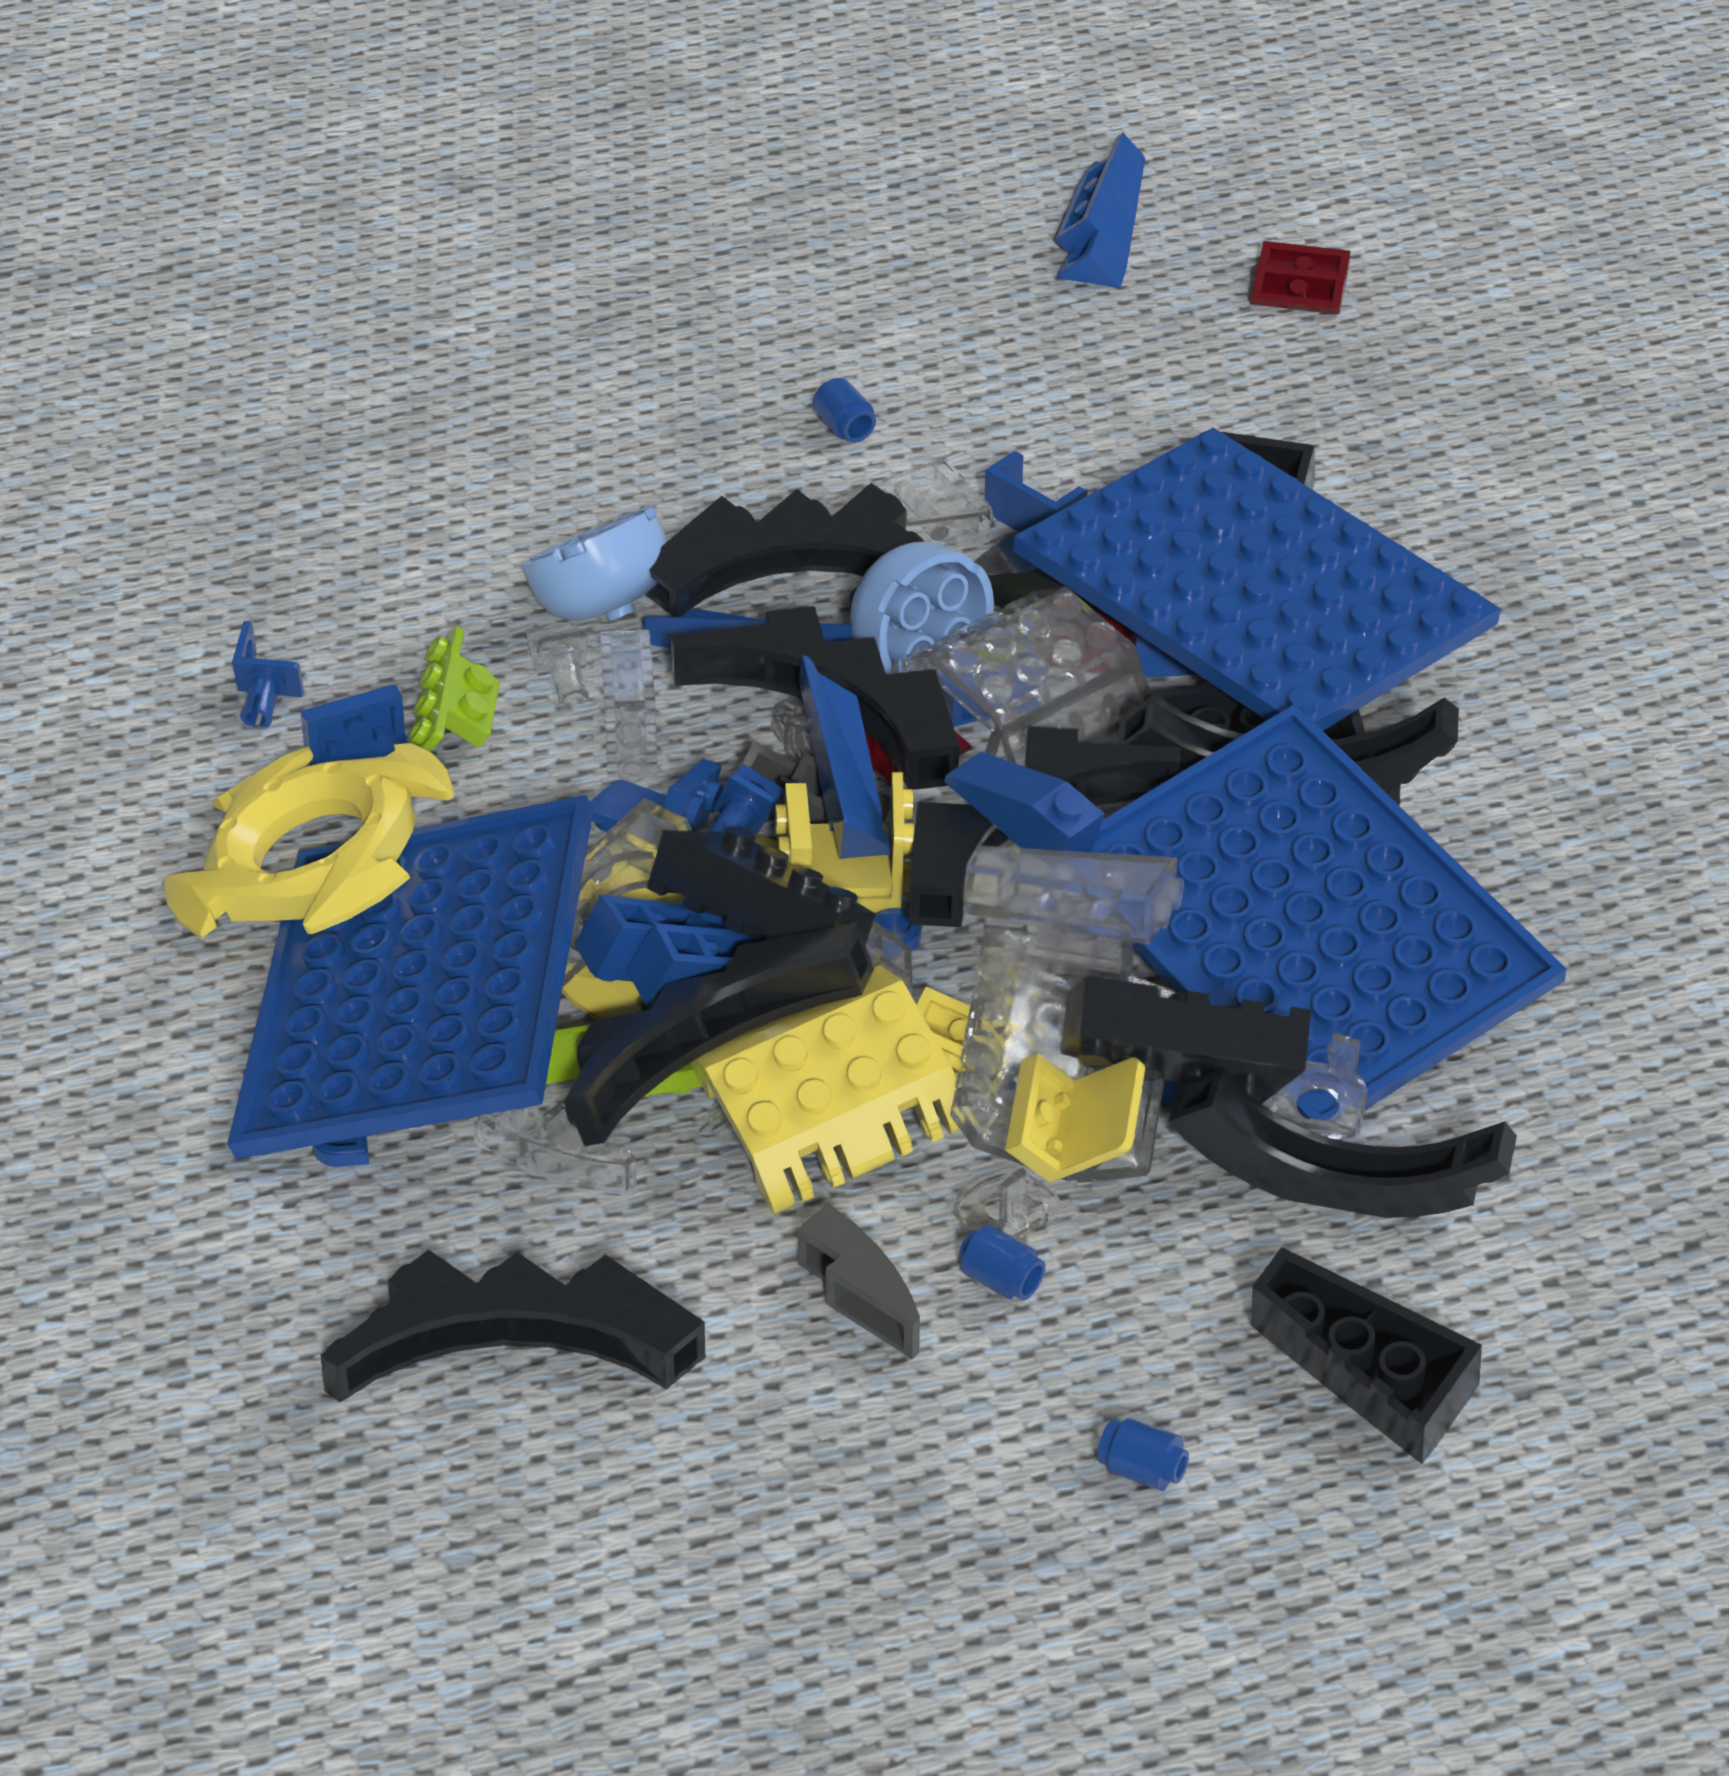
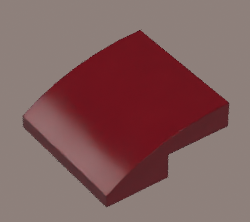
M1263 241L1260 261L1257 264L1251 304L1340 314L1351 251Z

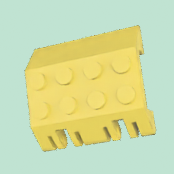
M881 965L874 967V971L862 995L822 1004L782 1017L746 1032L703 1054L690 1063L709 1100L714 1097L718 1099L754 1166L756 1186L773 1215L795 1206V1199L784 1174V1169H786L791 1184L801 1202L814 1197L812 1182L801 1161V1157L816 1152L826 1181L835 1188L845 1183V1179L833 1147H836L842 1165L851 1179L895 1160L883 1124H885L892 1144L900 1156L913 1152L911 1137L900 1112L914 1106L920 1120L921 1129L932 1143L944 1138L942 1126L939 1123V1118L932 1103L933 1101L941 1122L949 1134L972 1125L968 1107L948 1058L903 980Z

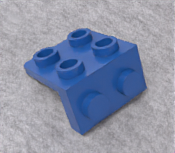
M395 684L300 711L304 748L309 746L313 754V758L309 762L310 766L333 761L385 757L395 751L394 744L408 743L405 734L402 695Z
M702 759L668 789L667 795L624 780H616L590 801L594 810L592 822H595L596 827L602 831L613 834L626 833L642 839L644 845L658 850L663 830L697 831L709 820L710 813L716 811L713 808L723 790V785L718 783L722 765Z

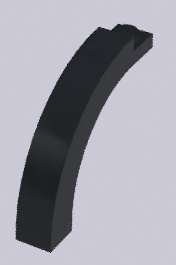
M1224 1067L1179 1083L1168 1120L1178 1133L1206 1158L1228 1173L1256 1188L1289 1201L1383 1218L1427 1216L1473 1206L1478 1185L1492 1183L1501 1177L1509 1175L1517 1135L1507 1122L1503 1121L1460 1137L1420 1146L1386 1147L1342 1141L1312 1132L1275 1114L1248 1094Z

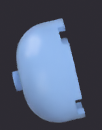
M649 506L617 518L615 523H607L563 541L529 558L530 561L520 564L535 598L551 614L563 619L576 621L587 620L606 614L608 621H612L634 611L635 608L632 602L647 594L657 585L658 582L651 577L649 569L655 563L661 546L667 542V538L653 506Z
M912 542L901 545L885 553L875 561L859 582L850 612L852 638L854 640L875 637L886 675L932 669V660L943 657L956 679L962 676L973 664L967 659L975 649V644L978 643L982 631L990 632L994 610L992 586L982 566L974 563L969 557L952 548L934 542Z

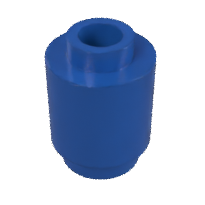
M831 379L822 384L815 393L812 403L813 410L840 439H847L849 442H860L867 438L874 430L876 418L872 405L847 379Z
M986 1225L979 1231H971L964 1239L959 1251L963 1274L1007 1299H1012L1015 1296L1024 1301L1030 1298L1041 1284L1046 1270L1045 1262L1038 1258L1035 1249L992 1225Z
M1127 1418L1124 1421L1112 1419L1107 1424L1099 1442L1097 1458L1099 1463L1108 1466V1470L1112 1474L1159 1491H1165L1170 1482L1178 1484L1183 1478L1189 1462V1452L1184 1450L1182 1436L1132 1418Z

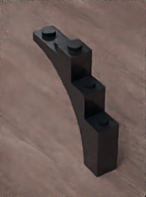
M872 482L833 516L830 515L827 508L821 502L809 499L798 489L793 491L758 522L754 520L750 512L744 507L735 506L725 497L720 496L661 546L655 563L649 569L651 577L658 583L645 595L673 617H680L706 598L730 587L774 574L823 571L864 576L872 564L890 550L904 544L925 541L917 533L906 530L907 509L903 506L902 502L895 495L885 493Z
M815 606L766 611V624L671 635L672 676L675 686L703 684L749 686L790 694L803 699L799 674L801 656L805 655L812 660L818 673L857 696L864 731L882 746L897 765L899 771L903 772V780L907 789L918 790L948 786L944 782L946 775L959 767V743L936 669L886 675L875 637L825 643Z
M1154 694L1120 721L1117 744L1180 747L1179 773L1244 734L1221 729L1187 715ZM1444 697L1413 717L1383 729L1331 740L1400 806L1401 784H1407L1412 781L1420 769L1436 757L1447 755L1458 742L1459 708Z
M1027 727L1024 767L1067 781L1095 806L1136 800L1179 774L1180 747L1078 742V728ZM917 803L909 884V925L962 927L967 901L982 873L1006 848L1015 843L970 804Z
M857 922L739 945L725 972L665 983L651 1010L592 1021L577 1046V1061L581 1072L565 1098L567 1119L573 1127L577 1128L584 1147L605 1143L619 1121L646 1094L670 1075L703 1054L746 1032L782 1017L822 1004L862 995L874 971V967Z
M428 1249L410 1264L401 1266L393 1277L388 1280L390 1302L387 1305L374 1310L365 1322L344 1338L335 1340L320 1355L324 1391L340 1403L373 1381L413 1363L457 1351L499 1346L548 1347L591 1355L631 1369L667 1390L706 1358L705 1321L606 1254L587 1269L579 1270L566 1285L518 1252L514 1253L499 1266L490 1268L481 1280L476 1283Z

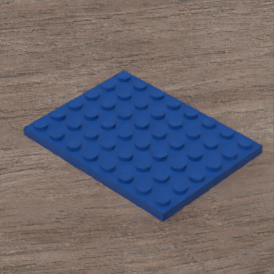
M1214 427L1014 537L1013 551L1265 720H1269L1295 704L1322 731L1497 625L1501 611L1500 607L1488 601L1479 593L1453 579L1441 569L1426 562L1404 546L1372 528L1366 522L1361 521L1334 504L1331 500L1318 494L1296 478L1283 472Z
M1295 704L1104 818L1091 854L1063 873L1075 888L1176 993H1187L1188 991L1209 994L1208 1000L1211 1003L1210 1005L1223 1007L1241 1006L1242 999L1265 1002L1264 1013L1289 1016L1291 1007L1311 1009L1306 1069L1278 1091L1275 1096L1308 1130L1324 1136L1563 983L1566 977L1567 968Z
M587 795L414 828L397 860V863L409 874L410 879L382 901L349 920L314 934H307L303 926L304 919L281 920L227 1143L235 1159L267 1155L274 1152L317 1146L358 1137H368L380 1133L418 1128L425 1125L473 1118L514 1109H524L543 1104L594 811ZM345 842L298 851L294 869L326 858Z

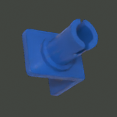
M244 621L232 660L237 691L248 692L240 718L246 725L255 726L258 715L261 714L260 727H269L272 723V714L278 695L303 696L304 689L300 665L296 662L255 658L257 648L252 622Z
M746 765L740 766L738 771L732 773L728 778L713 808L720 814L707 832L724 833L726 827H737L758 835L774 810L775 805L778 804L783 796L784 789Z

